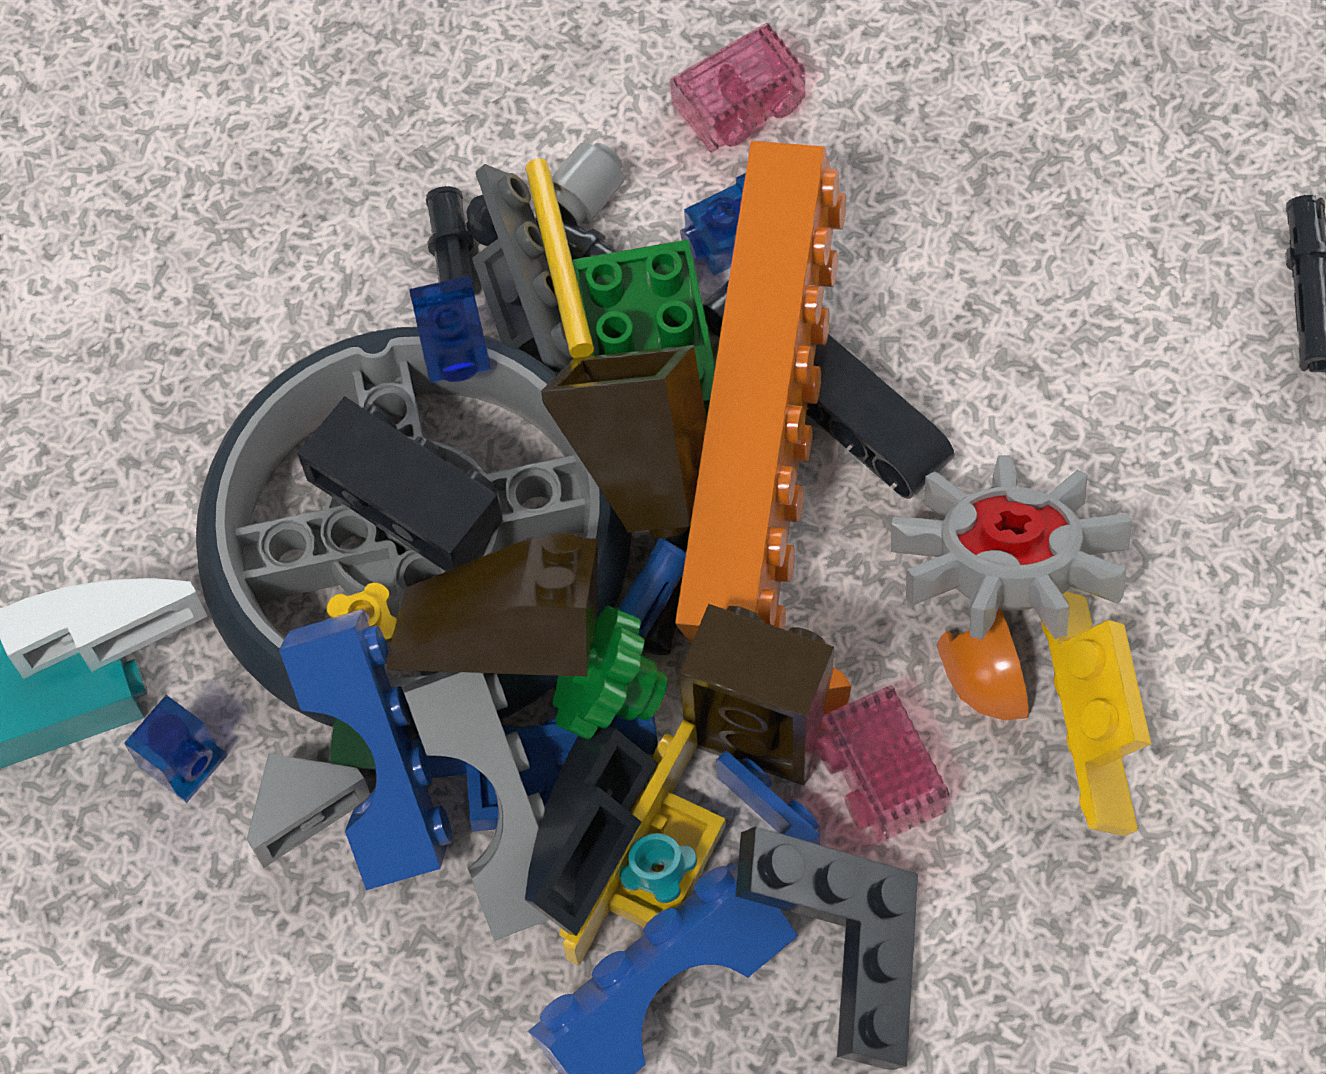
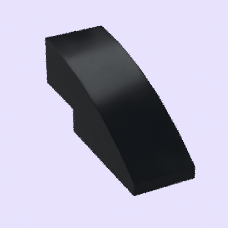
M598 727L594 735L588 740L580 736L577 737L549 796L537 832L528 870L525 901L568 934L575 936L580 932L641 824V821L630 811L658 764L613 727L605 729Z

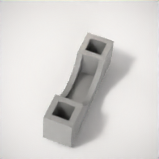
M438 672L402 685L426 754L452 757L471 764L488 778L495 789L498 802V820L495 833L486 850L468 867L494 941L549 921V918L525 901L529 865L545 807L539 792L527 796L519 772L529 769L530 766L517 731L507 735L503 731L497 711L508 707L497 674Z

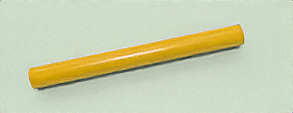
M533 159L526 164L525 170L569 353L573 358L588 357L593 353L594 347L549 165L545 159Z

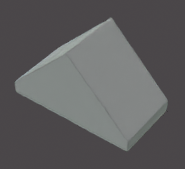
M268 753L247 835V841L263 868L342 818L370 795L364 777L355 767Z

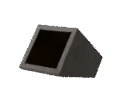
M694 345L574 358L541 390L544 406L628 532L650 531V536L654 538L673 537L686 532L688 527L691 526L707 424Z

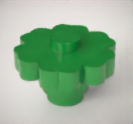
M606 606L602 610L598 619H596L587 677L558 676L557 689L553 698V706L559 709L556 716V726L588 740L594 735L598 727L607 728L615 715L628 721L636 717L645 721L657 712L666 693L667 675L657 670L656 663L653 660L641 656L644 638L638 635L641 625L639 618L610 606Z

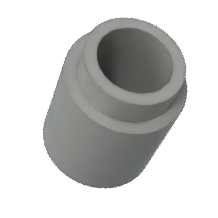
M580 143L552 176L560 213L565 219L577 226L589 224L625 180L621 170L622 162L619 156L608 146L601 143H595L594 145Z

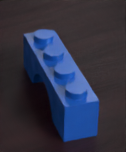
M364 609L289 631L279 652L301 711L323 713L347 723L364 739L374 758L377 773L376 787L363 802L353 809L345 829L366 890L441 869L447 844L453 841L450 822L443 806L434 807L426 787V785L432 782L428 759L421 746L413 748L405 727V725L411 722L408 703L400 686L391 688L384 668L388 648L380 627L377 625L370 627Z
M730 862L727 866L714 868L703 875L694 886L695 892L675 909L669 908L655 915L645 925L643 929L644 935L625 951H616L602 959L593 969L592 978L573 994L562 995L549 1003L540 1015L541 1021L533 1026L528 1033L559 1074H635L646 1065L641 1035L647 1008L655 994L668 980L684 970L701 965L724 966L749 978L794 940L798 934L779 908L735 897L738 866Z

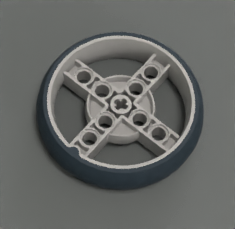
M429 326L397 327L371 331L321 348L297 361L259 391L237 416L225 434L212 460L201 492L196 526L198 570L205 602L224 642L245 670L272 695L292 709L317 722L333 727L335 717L323 713L301 711L279 652L285 638L271 625L258 603L338 585L349 595L362 592L370 583H380L388 589L390 599L387 602L390 615L397 618L405 588L416 584L422 579L431 578L446 572L330 495L323 510L250 525L255 506L275 470L294 448L317 430L344 396L362 408H365L367 404H371L381 409L389 417H404L400 423L396 424L397 430L412 440H415L418 436L424 438L415 394H450L478 399L510 411L538 428L556 445L564 457L488 474L473 459L460 450L440 442L431 441L445 454L449 464L463 473L468 469L479 472L490 480L498 491L497 495L503 522L473 560L532 536L547 537L555 533L576 534L584 532L583 538L598 539L599 607L597 619L606 606L614 608L620 595L629 561L632 532L627 531L543 404L541 390L558 374L526 352L478 333ZM533 497H544L550 500L544 507L539 509H528L522 506L528 499ZM353 536L366 538L365 542L355 549L345 550L340 548V545L346 539ZM300 549L305 551L298 560L292 563L278 562L280 557L290 550ZM412 671L413 677L388 679L391 688L400 686L402 689V685L438 673L439 671ZM497 674L508 707L497 711L499 719L506 718L536 701L557 685L558 676ZM410 711L411 722L405 725L409 739H414L419 733Z

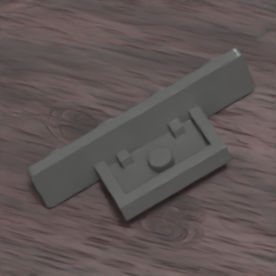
M484 164L475 171L498 239L475 255L472 260L499 337L502 342L529 355L539 350L543 364L553 371L560 373L574 358L569 353L540 228L537 225L529 203L531 201L530 191L524 181L516 174L507 173Z

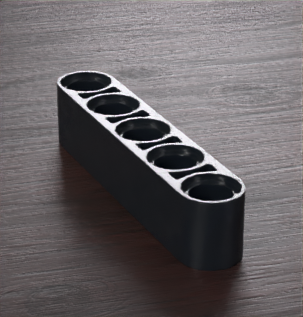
M729 281L702 304L706 324L718 337L721 334ZM828 334L825 345L816 344L813 366H820L821 368L820 393L817 403H808L807 407L809 409L806 414L842 446L847 448L851 445L852 448L848 451L889 487L895 483L897 486L893 490L905 499H911L925 485V476L934 471L938 473L954 458V449L950 441L930 420L831 335Z

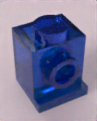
M746 173L736 177V184L684 209L685 228L680 230L681 239H689L693 260L696 262L703 259L713 276L731 268Z
M471 276L409 289L430 383L441 380L448 382L465 381L475 376L477 372L491 370Z
M168 695L163 697L124 742L138 767L185 803H188L228 756L226 751L216 745L206 724Z

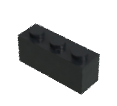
M344 396L297 452L308 482L444 571H449L471 562L503 522L497 495L498 491L490 480L475 470L468 469L463 473L449 464L445 454L426 438L418 436L415 440L407 437L397 430L396 424L385 412L374 405L367 404L365 408H362Z

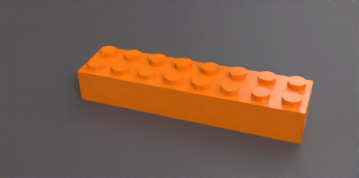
M763 141L750 142L675 622L690 645L693 642L708 604L723 609L729 606L746 608L760 616L764 623L785 630L786 608L785 606L778 605L781 582L790 583L793 575L795 548L794 545L787 544L790 522H799L802 515L804 489L803 485L796 484L799 462L807 463L810 458L812 426L805 425L808 403H817L821 385L820 366H813L816 344L825 345L829 332V309L822 308L825 287H834L837 277L838 253L837 250H830L833 229L842 230L846 216V194L839 193V170L831 169L825 146Z

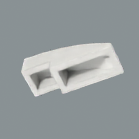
M158 578L111 579L63 587L34 595L0 608V640L7 656L23 679L79 652L91 672L207 617V614L191 581Z

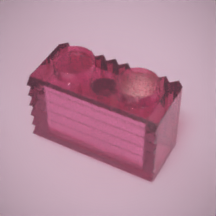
M765 23L670 78L672 105L708 151L713 153L724 145L733 147L742 143L751 135L758 124H762L767 119L772 117L783 118L791 114L805 97L806 70L803 64L798 62L796 55H792L790 48L785 46L783 39H779L777 32L772 30L770 23Z
M892 685L823 715L821 734L823 737L817 739L816 746L828 772L833 775L841 771L851 792L844 795V800L852 820L860 831L870 827L877 843H882L947 812L950 798L948 788L944 784L942 776L938 773L936 765L932 762L930 754L926 751L918 731L914 728L912 720L908 717L907 711Z

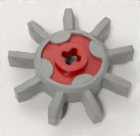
M998 455L993 472L992 488L971 495L966 494L935 471L925 476L924 505L944 518V521L893 516L891 523V552L937 557L907 569L906 599L912 606L956 588L971 600L970 637L983 639L995 622L998 609L1026 610L1034 608L1041 621L1053 637L1057 639L1067 636L1069 605L1062 594L1070 587L1117 604L1123 598L1126 567L1092 555L1129 550L1132 521L1128 513L1078 519L1075 512L1085 504L1087 474L1076 470L1052 492L1046 494L1030 488L1017 487L1018 474L1011 455Z

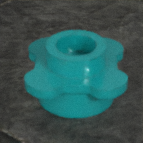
M648 834L641 837L632 846L629 853V865L622 868L620 879L625 889L629 891L641 889L654 894L658 902L668 903L674 901L680 895L679 884L685 873L695 868L697 857L690 846L683 845L679 847L678 843L668 835ZM658 865H664V869L662 871H653L654 867Z

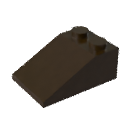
M555 533L547 537L532 536L405 588L386 657L387 670L587 677L599 607L598 539L578 538L569 533Z
M708 604L680 671L683 720L696 725L698 743L696 748L718 756L726 750L739 762L744 758H748L766 773L805 786L833 674L834 646L826 644L824 639L818 634L804 628L792 627L787 631L764 623L760 616L746 608L729 606L723 609Z

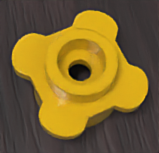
M370 583L362 592L350 596L336 594L327 604V613L330 618L364 609V612L369 615V626H379L386 642L391 641L397 618L390 615L387 602L390 599L389 591L380 583Z

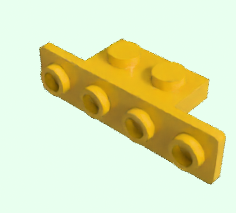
M1066 591L1062 595L1069 605L1067 636L1055 639L1042 621L1041 626L1048 640L1055 673L1053 678L1054 686L1060 697L1067 729L1066 743L1073 757L1080 790L1079 804L1086 818L1087 825L1091 830L1127 836L1137 831V823L1122 757L1151 745V739L1124 624L1111 620L1093 627L1087 599L1083 595Z
M683 720L675 736L666 733L660 740L652 757L658 763L654 769L655 773L645 791L642 790L630 811L641 821L639 828L578 935L568 934L560 928L559 936L565 938L563 948L568 961L578 966L581 964L609 911L645 927L655 915L669 908L675 909L692 893L695 884L726 828L725 818L672 794L698 744L695 724ZM648 834L668 835L678 843L679 847L683 845L690 846L696 854L697 864L694 869L685 873L679 884L680 895L674 901L661 903L655 899L652 893L641 889L629 891L622 885L620 872L623 867L629 865V853L632 846L641 837ZM658 865L654 867L653 871H662L664 869V865Z

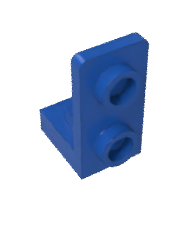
M726 750L716 759L717 778L780 834L820 845V833L816 831L819 828V824L814 816L799 802L791 800L786 804L769 789L772 785L771 780L756 763L748 758H744L739 762Z

